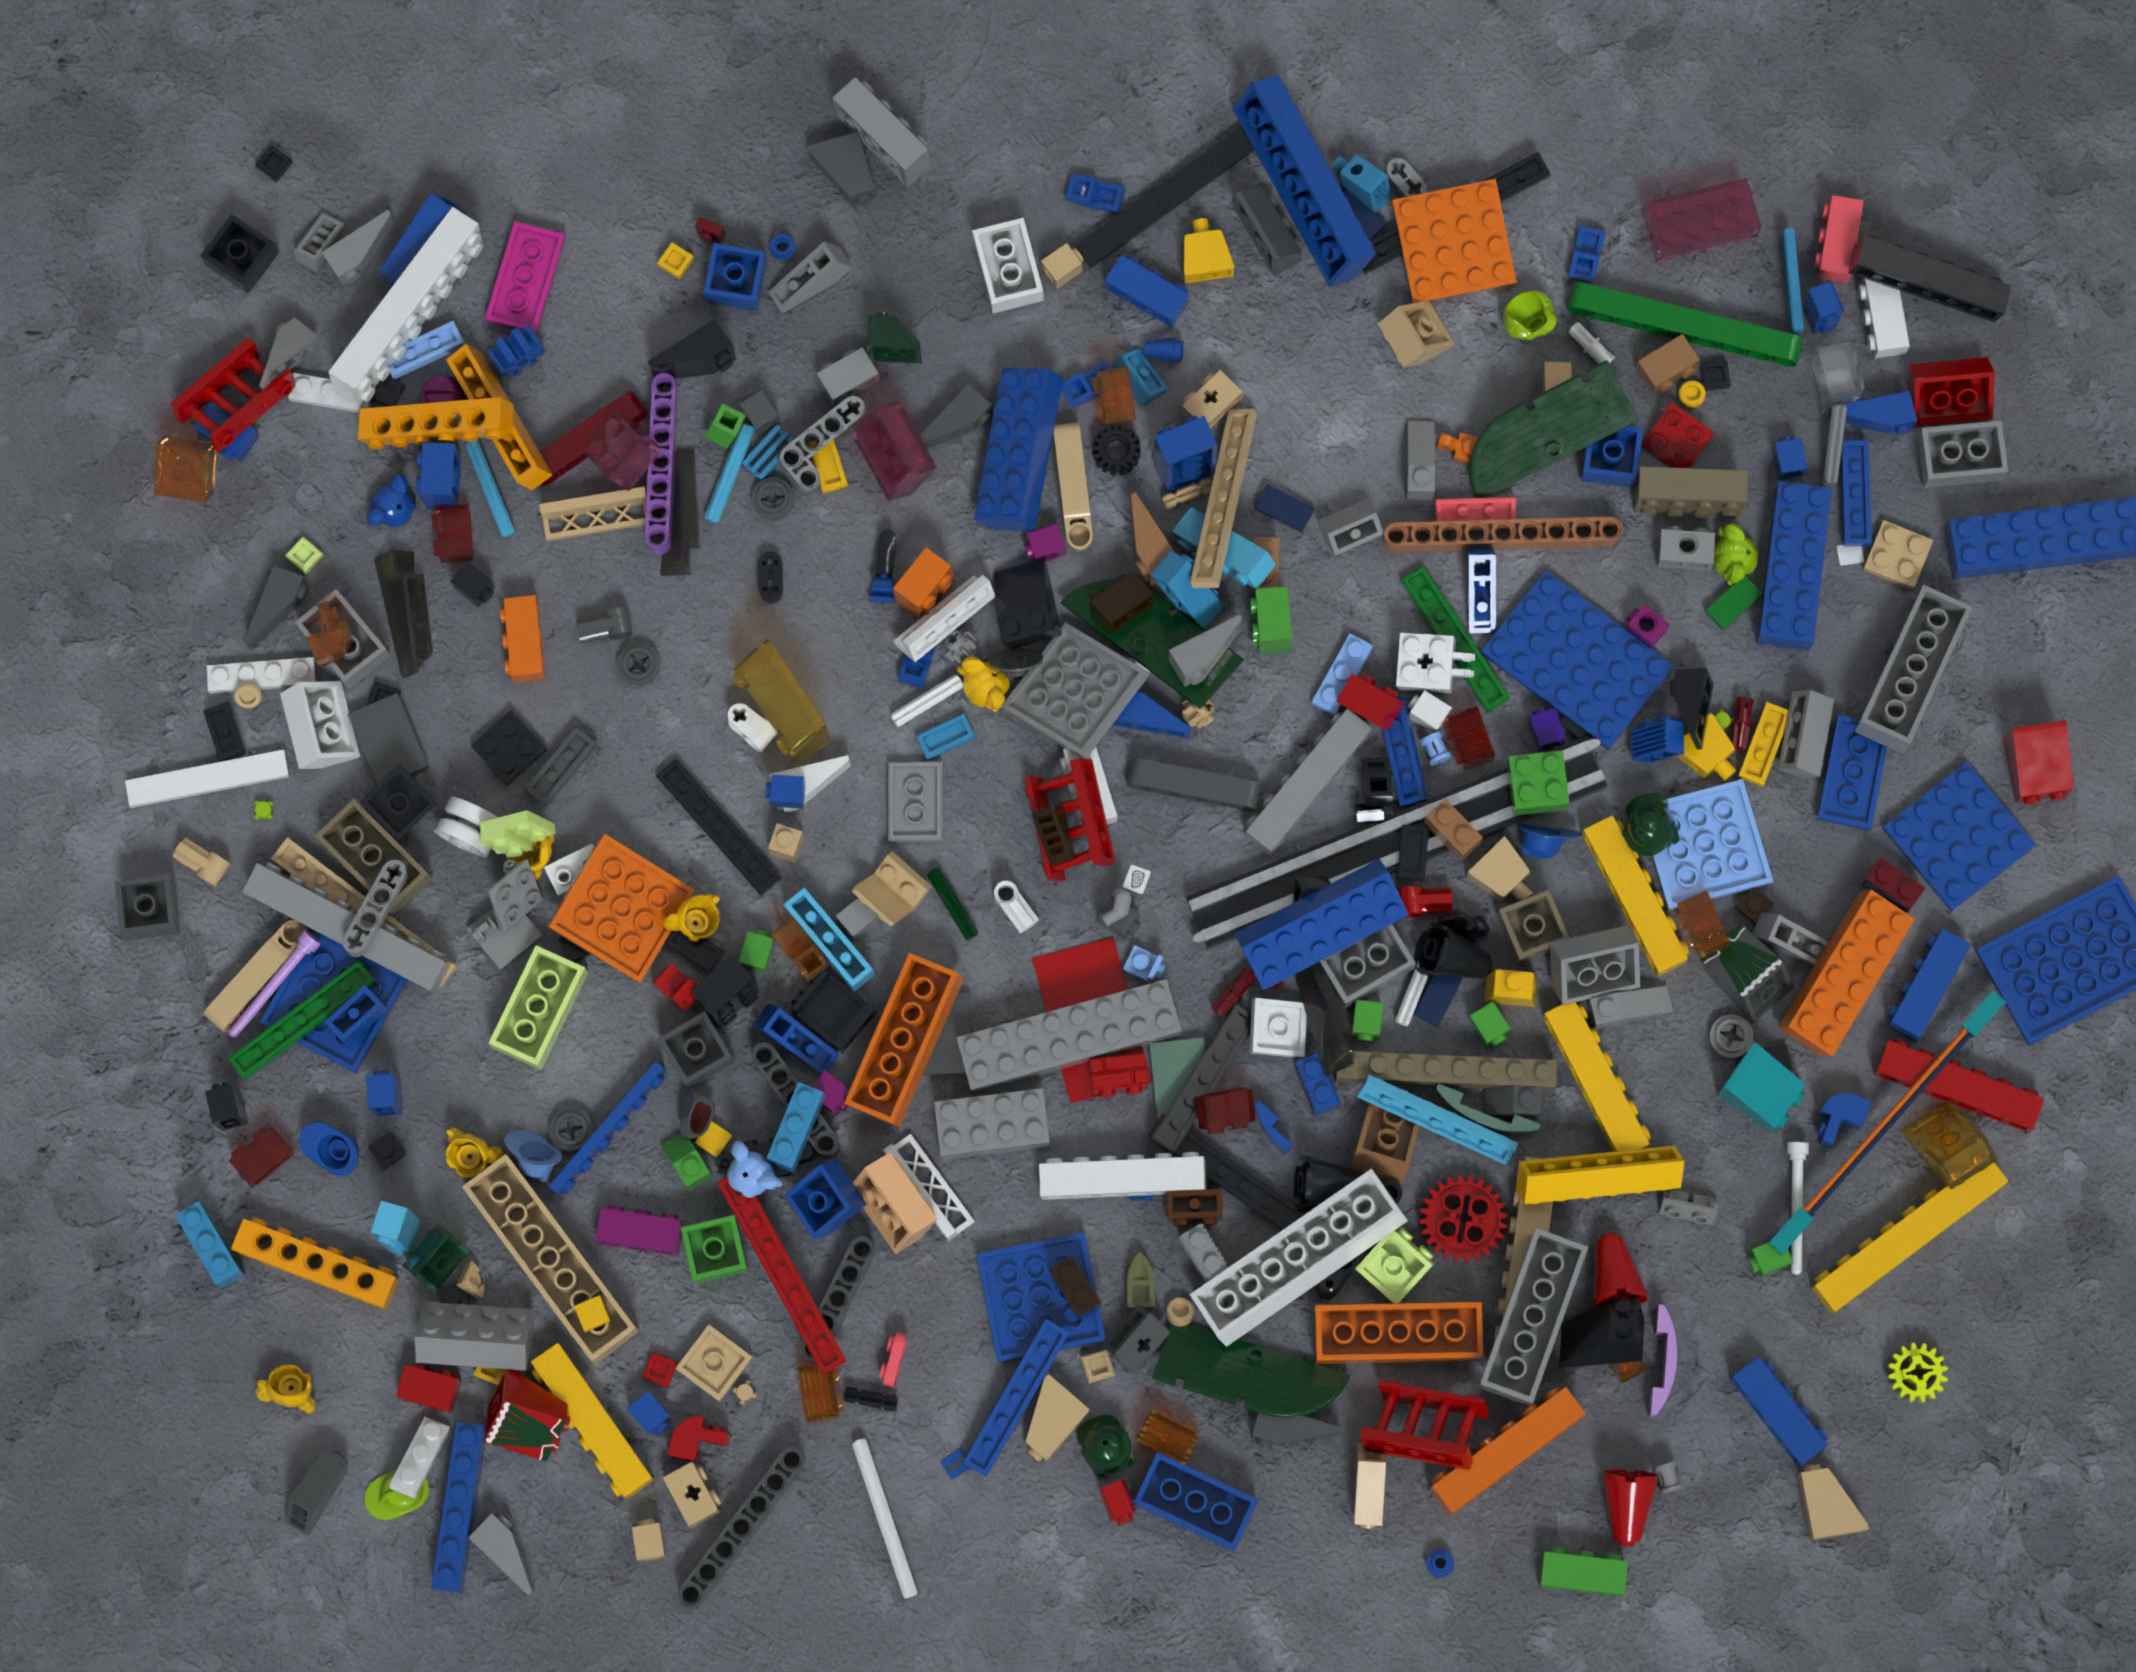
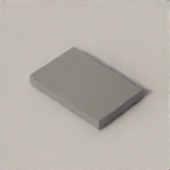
M942 761L888 762L889 843L943 842Z

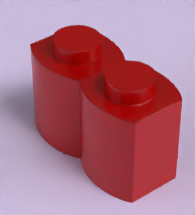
M1125 1480L1117 1481L1099 1489L1111 1523L1117 1522L1119 1527L1134 1521L1133 1516L1137 1514Z

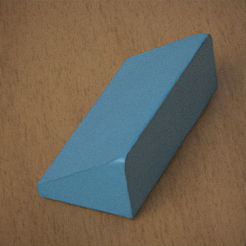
M1139 348L1120 355L1112 365L1117 375L1141 407L1149 404L1168 390Z

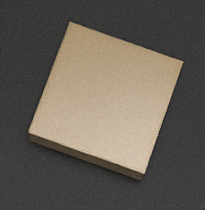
M1105 1349L1081 1357L1089 1384L1115 1376L1109 1353Z

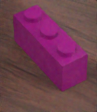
M608 1205V1209H600L595 1241L597 1244L679 1256L682 1240L681 1227H684V1223L682 1220H678L679 1216L675 1214L662 1213V1217L651 1216V1211L635 1209V1213L624 1212V1207Z

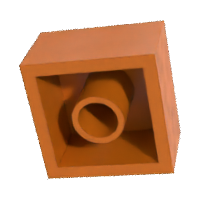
M925 547L894 586L895 602L918 619H921L924 615H929L937 606L936 601L941 594L943 596L947 595L954 585L952 582V566Z

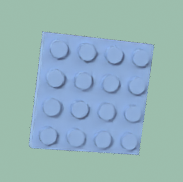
M1743 779L1666 799L1668 802V809L1666 811L1671 821H1674L1680 841L1674 845L1672 841H1669L1667 847L1662 852L1653 855L1652 859L1668 911L1773 883Z

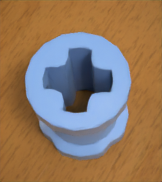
M1441 731L1420 740L1421 746H1425L1431 759L1429 761L1430 766L1439 765L1453 756L1444 745Z

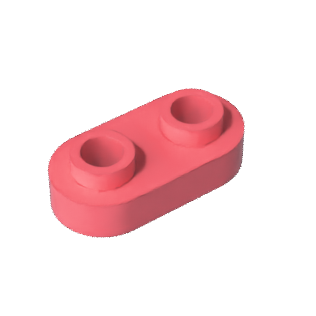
M897 1331L895 1336L890 1335L886 1349L887 1352H891L888 1363L883 1362L879 1378L884 1379L883 1385L894 1388L908 1339V1334Z

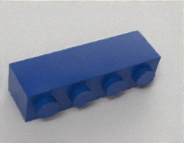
M1943 928L1938 935L1932 933L1925 946L1929 949L1926 957H1919L1913 968V971L1917 972L1912 981L1907 979L1900 991V994L1904 997L1899 1005L1897 1003L1893 1004L1887 1015L1891 1019L1888 1024L1889 1028L1915 1042L1919 1040L1969 950L1970 943Z
M1757 1357L1730 1378V1380L1799 1468L1828 1446L1825 1442L1827 1436L1818 1425L1814 1427L1807 1419L1810 1415L1801 1403L1796 1405L1790 1397L1793 1393L1787 1384L1783 1381L1778 1382L1773 1375L1775 1370L1766 1359L1762 1361L1760 1357Z

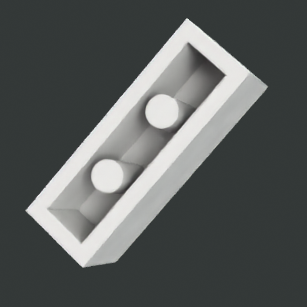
M1863 278L1861 284L1858 285V294L1860 300H1864L1865 303L1863 322L1864 325H1869L1870 335H1867L1869 350H1873L1874 358L1906 354L1910 345L1900 290Z
M1095 747L1087 759L1093 761L1108 825L1117 822V814L1098 751ZM1063 749L1064 758H1060L1063 773L1066 774L1071 771L1070 761L1081 757L1068 749ZM1075 783L1068 784L1071 799H1075L1077 797ZM1077 809L1075 812L1080 825L1083 823L1081 809Z

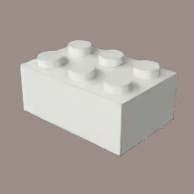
M1024 218L972 230L973 242L993 314L1044 301L1043 288Z

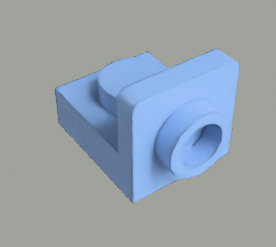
M1134 945L1123 967V971L1151 984L1155 978L1160 980L1166 969V965L1163 964L1164 956L1160 954L1157 956Z

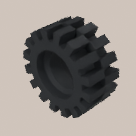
M1113 424L1112 428L1108 425L1103 432L1101 430L1098 432L1097 438L1095 437L1093 441V458L1098 468L1101 467L1104 473H1107V471L1111 472L1112 476H1115L1116 473H1120V476L1125 475V471L1131 472L1133 466H1137L1141 455V445L1138 436H1135V432L1132 429L1129 431L1125 425L1118 427V424ZM1113 441H1121L1126 445L1127 453L1120 459H1113L1106 452L1107 446Z

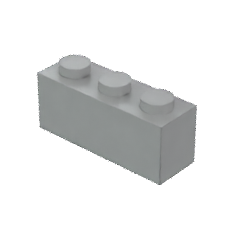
M1812 690L1792 692L1779 770L1799 778L1820 777L1834 699Z

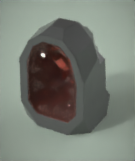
M685 1093L679 1114V1129L682 1136L693 1139L702 1136L708 1130L715 1113V1103L695 1093Z

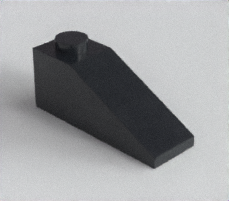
M1707 668L1675 670L1674 680L1670 682V694L1675 698L1696 749L1700 750L1703 747L1714 683Z

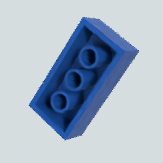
M1192 416L1182 422L1183 425L1176 428L1172 426L1163 428L1155 436L1154 467L1166 493L1174 492L1178 488L1215 474L1217 442L1205 416L1200 418Z
M1157 1452L1135 1498L1134 1506L1231 1552H1235L1258 1499Z

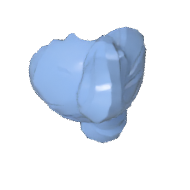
M742 1141L734 1142L730 1151L735 1159L727 1172L728 1182L734 1190L741 1192L744 1197L751 1198L762 1194L766 1189L773 1190L782 1185V1182L774 1174L773 1166L766 1161L764 1156L757 1152H750Z

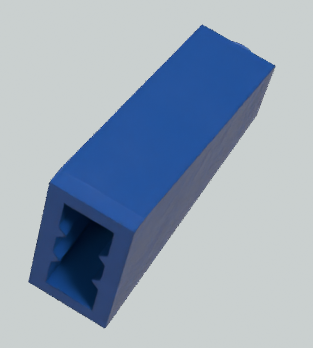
M431 193L379 272L385 276L384 282L393 287L452 207L464 215L467 212L448 198Z

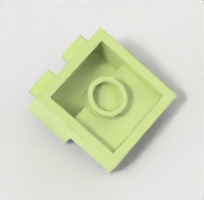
M526 810L480 822L479 841L482 847H491L497 854L504 853L507 857L516 858L522 856L524 852L533 850L532 841L545 840L546 836L554 835L555 824Z
M1403 1227L1394 1230L1381 1239L1355 1268L1394 1304H1399L1435 1264L1431 1260L1434 1255L1423 1245L1418 1248L1411 1242L1413 1236Z

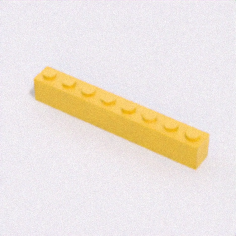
M1989 1155L1982 1160L1977 1156L1966 1165L1968 1171L1961 1176L1956 1172L1944 1181L1947 1186L1940 1192L1935 1188L1922 1198L1925 1203L1920 1207L1916 1208L1913 1204L1901 1213L1904 1219L1896 1225L1891 1221L1879 1231L1882 1235L1875 1241L1869 1237L1858 1246L1860 1252L1855 1256L1851 1257L1848 1253L1837 1261L1836 1265L1839 1268L1831 1274L1828 1270H1825L1814 1279L1817 1284L1811 1289L1831 1315L2008 1183V1179Z

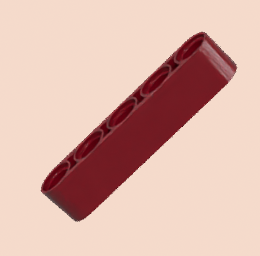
M632 391L623 394L541 450L540 454L553 475L540 484V486L544 487L554 482L640 423L648 415V412Z

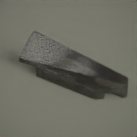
M694 448L678 449L675 451L672 540L669 551L662 555L661 576L691 575L690 549L700 548Z
M391 550L375 557L374 561L400 675L402 678H407L419 672L418 668L433 653L424 575L414 574V551Z
M1317 962L1294 975L1324 1075L1328 1076L1354 1065L1353 1053L1347 1043V1040L1353 1038L1351 1024L1320 963Z

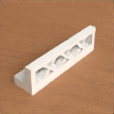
M973 575L935 606L929 615H924L894 640L895 646L914 662L919 660L995 597L990 580L984 575L979 578Z
M911 1134L894 1146L891 1144L883 1150L885 1155L891 1153L895 1159L900 1161L903 1171L909 1180L917 1185L921 1197L933 1208L937 1218L935 1224L947 1241H950L975 1223ZM909 1142L916 1150L914 1162L904 1160L898 1153V1150ZM919 1156H920L921 1159L924 1161V1163H919V1162H918V1157H919ZM908 1165H912V1166H913V1172H912V1170L909 1168ZM917 1166L929 1168L932 1172L930 1184L922 1183L915 1176ZM935 1178L938 1180V1182L940 1183V1185H935V1184H934V1179H935ZM924 1187H929V1194ZM933 1188L946 1191L948 1194L946 1206L936 1204L931 1198ZM952 1200L957 1207L950 1206V1201ZM940 1209H945V1216ZM949 1210L961 1212L966 1221L954 1229L947 1220Z

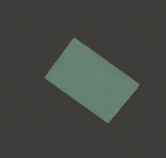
M1204 1037L1149 1043L1157 1121L1162 1114L1165 1115L1204 1054ZM1210 1097L1195 1121L1212 1119Z

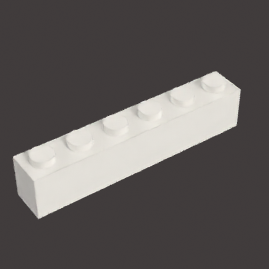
M1198 1152L1182 1153V1157L1172 1158L1169 1153L1155 1154L1153 1159H1144V1155H1129L1128 1160H1117V1156H1102L1100 1161H1090L1089 1157L1073 1158V1162L1062 1163L1060 1158L1046 1159V1163L1039 1164L1040 1197L1043 1200L1166 1195L1167 1191L1207 1189L1206 1160L1204 1156H1199Z

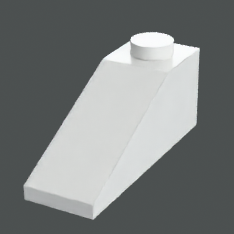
M846 755L772 774L804 777L806 781L804 804H806L851 765L849 757ZM777 807L778 811L784 810V812H792L799 809Z

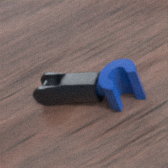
M889 529L883 530L879 536L876 577H874L870 602L895 603L893 570L896 538L895 533Z

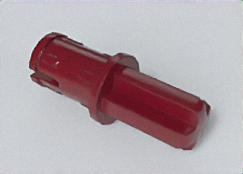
M1738 697L1736 699L1735 718L1731 721L1733 726L1731 743L1735 751H1745L1747 749L1749 728L1753 726L1751 713L1754 700L1752 698H1748V702L1746 701L1747 697Z
M1244 968L1230 985L1226 984V990L1211 1005V1009L1215 1014L1223 1017L1238 1000L1243 999L1242 995L1257 980L1249 969Z

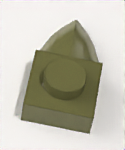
M1142 1253L1136 1255L1128 1271V1309H1135L1137 1305L1143 1309L1155 1308L1154 1274L1149 1261Z

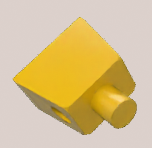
M1206 218L1194 220L1192 222L1194 233L1184 235V284L1234 276V263L1222 231L1219 229L1210 231L1208 219Z
M1710 713L1708 715L1702 749H1696L1688 732L1684 736V754L1677 755L1676 757L1703 778H1706L1715 770L1726 781L1737 771L1727 760L1734 753L1735 748L1715 716Z
M1495 969L1486 975L1484 1003L1494 1002V1004L1536 1008L1538 979L1535 973Z

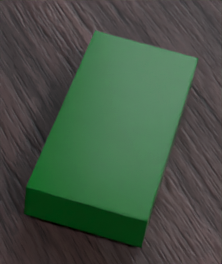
M1745 576L1743 580L1734 583L1705 610V613L1724 631L1753 605L1763 593Z

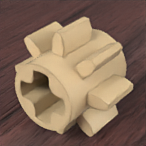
M1187 699L1182 702V705L1185 707L1182 711V718L1189 726L1195 727L1197 725L1198 729L1214 720L1211 713L1214 712L1215 708L1210 699L1201 709L1197 708Z

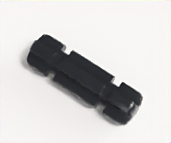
M846 1387L844 1393L845 1402L854 1404L859 1402V1405L879 1409L884 1407V1410L889 1411L897 1409L898 1397L887 1394V1396H883V1393L863 1389L858 1391L857 1388Z

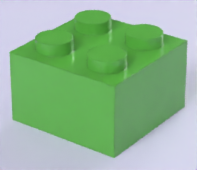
M1288 586L1255 589V597H1250L1249 605L1250 619L1256 620V623L1252 624L1253 646H1258V654L1291 652L1292 631Z
M1563 750L1508 757L1507 771L1513 816L1568 809L1570 803Z
M735 1215L681 1227L692 1281L695 1285L749 1272Z

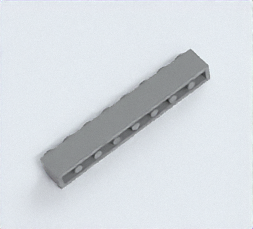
M267 861L266 865L256 864L242 891L243 893L343 945L344 935L357 914L350 910L351 904L339 898L336 902L327 898L329 893L316 886L313 889L304 886L305 880L296 875L290 874L287 877L281 874L282 868ZM370 914L364 915L361 919L362 925L366 927L374 925L375 917ZM384 923L363 956L429 991L437 992L451 965V962L445 960L446 954L434 948L428 951L421 947L423 942L409 935L405 939L398 935L399 930ZM356 928V930H358L360 934L357 940H351L349 942L352 946V949H354L356 946H362V944L360 943V937L364 932H362L359 928Z

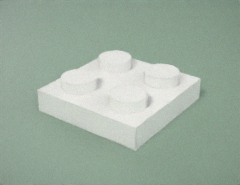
M1262 998L1252 999L1249 1053L1304 1058L1307 1003Z

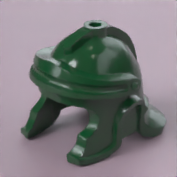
M1660 793L1640 795L1631 800L1626 806L1625 812L1628 818L1622 836L1631 850L1639 855H1656L1667 847L1669 841H1672L1673 845L1680 841L1674 821H1671L1666 811L1668 809V802Z
M1112 1415L1094 1417L1080 1426L1077 1431V1439L1082 1446V1456L1098 1479L1106 1478L1104 1474H1112L1122 1470L1127 1464L1129 1467L1134 1464L1129 1433L1120 1428L1117 1418ZM1107 1441L1108 1445L1104 1446L1103 1442Z

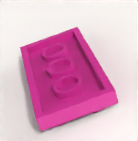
M514 221L485 316L486 322L511 329L518 327L520 331L526 325H530L537 335L565 243V234Z

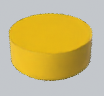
M1687 381L1680 387L1678 399L1686 408H1697L1705 399V388L1697 381Z

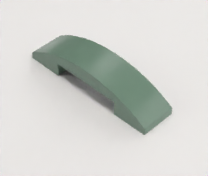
M1439 1083L1435 1090L1438 1098L1452 1112L1498 1134L1515 1136L1536 1134L1541 1125L1516 1114L1511 1124L1460 1104L1464 1093Z

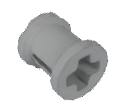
M1676 1461L1652 1468L1659 1480L1661 1487L1660 1495L1684 1488L1683 1484L1679 1483L1675 1470L1677 1466Z

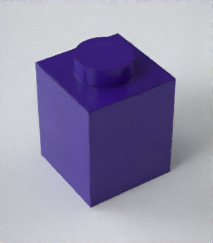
M1543 707L1532 712L1528 725L1538 752L1564 744L1566 736L1556 709L1548 710L1547 707Z

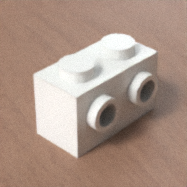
M593 843L544 867L560 901L564 899L594 848Z

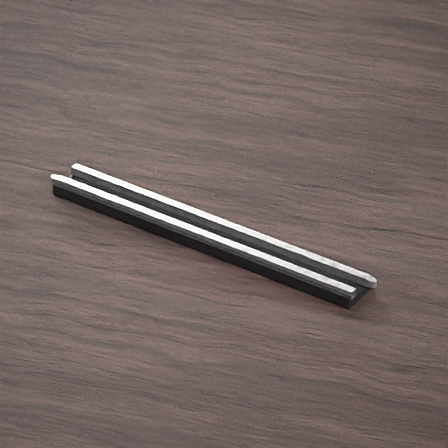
M1585 736L1548 751L1563 750L1569 803L1607 787L1603 772L1599 770L1592 755V751L1596 750L1600 745V740L1598 739L1587 740ZM1507 768L1384 817V820L1374 821L1186 897V901L1199 929V932L1193 937V942L1196 944L1204 943L1207 949L1236 938L1235 933L1291 905L1293 902L1295 877H1327L1330 883H1333L1377 859L1381 860L1390 875L1398 873L1402 824L1427 827L1424 824L1426 815L1445 798L1483 838L1544 813L1513 816ZM1430 829L1426 861L1450 852Z

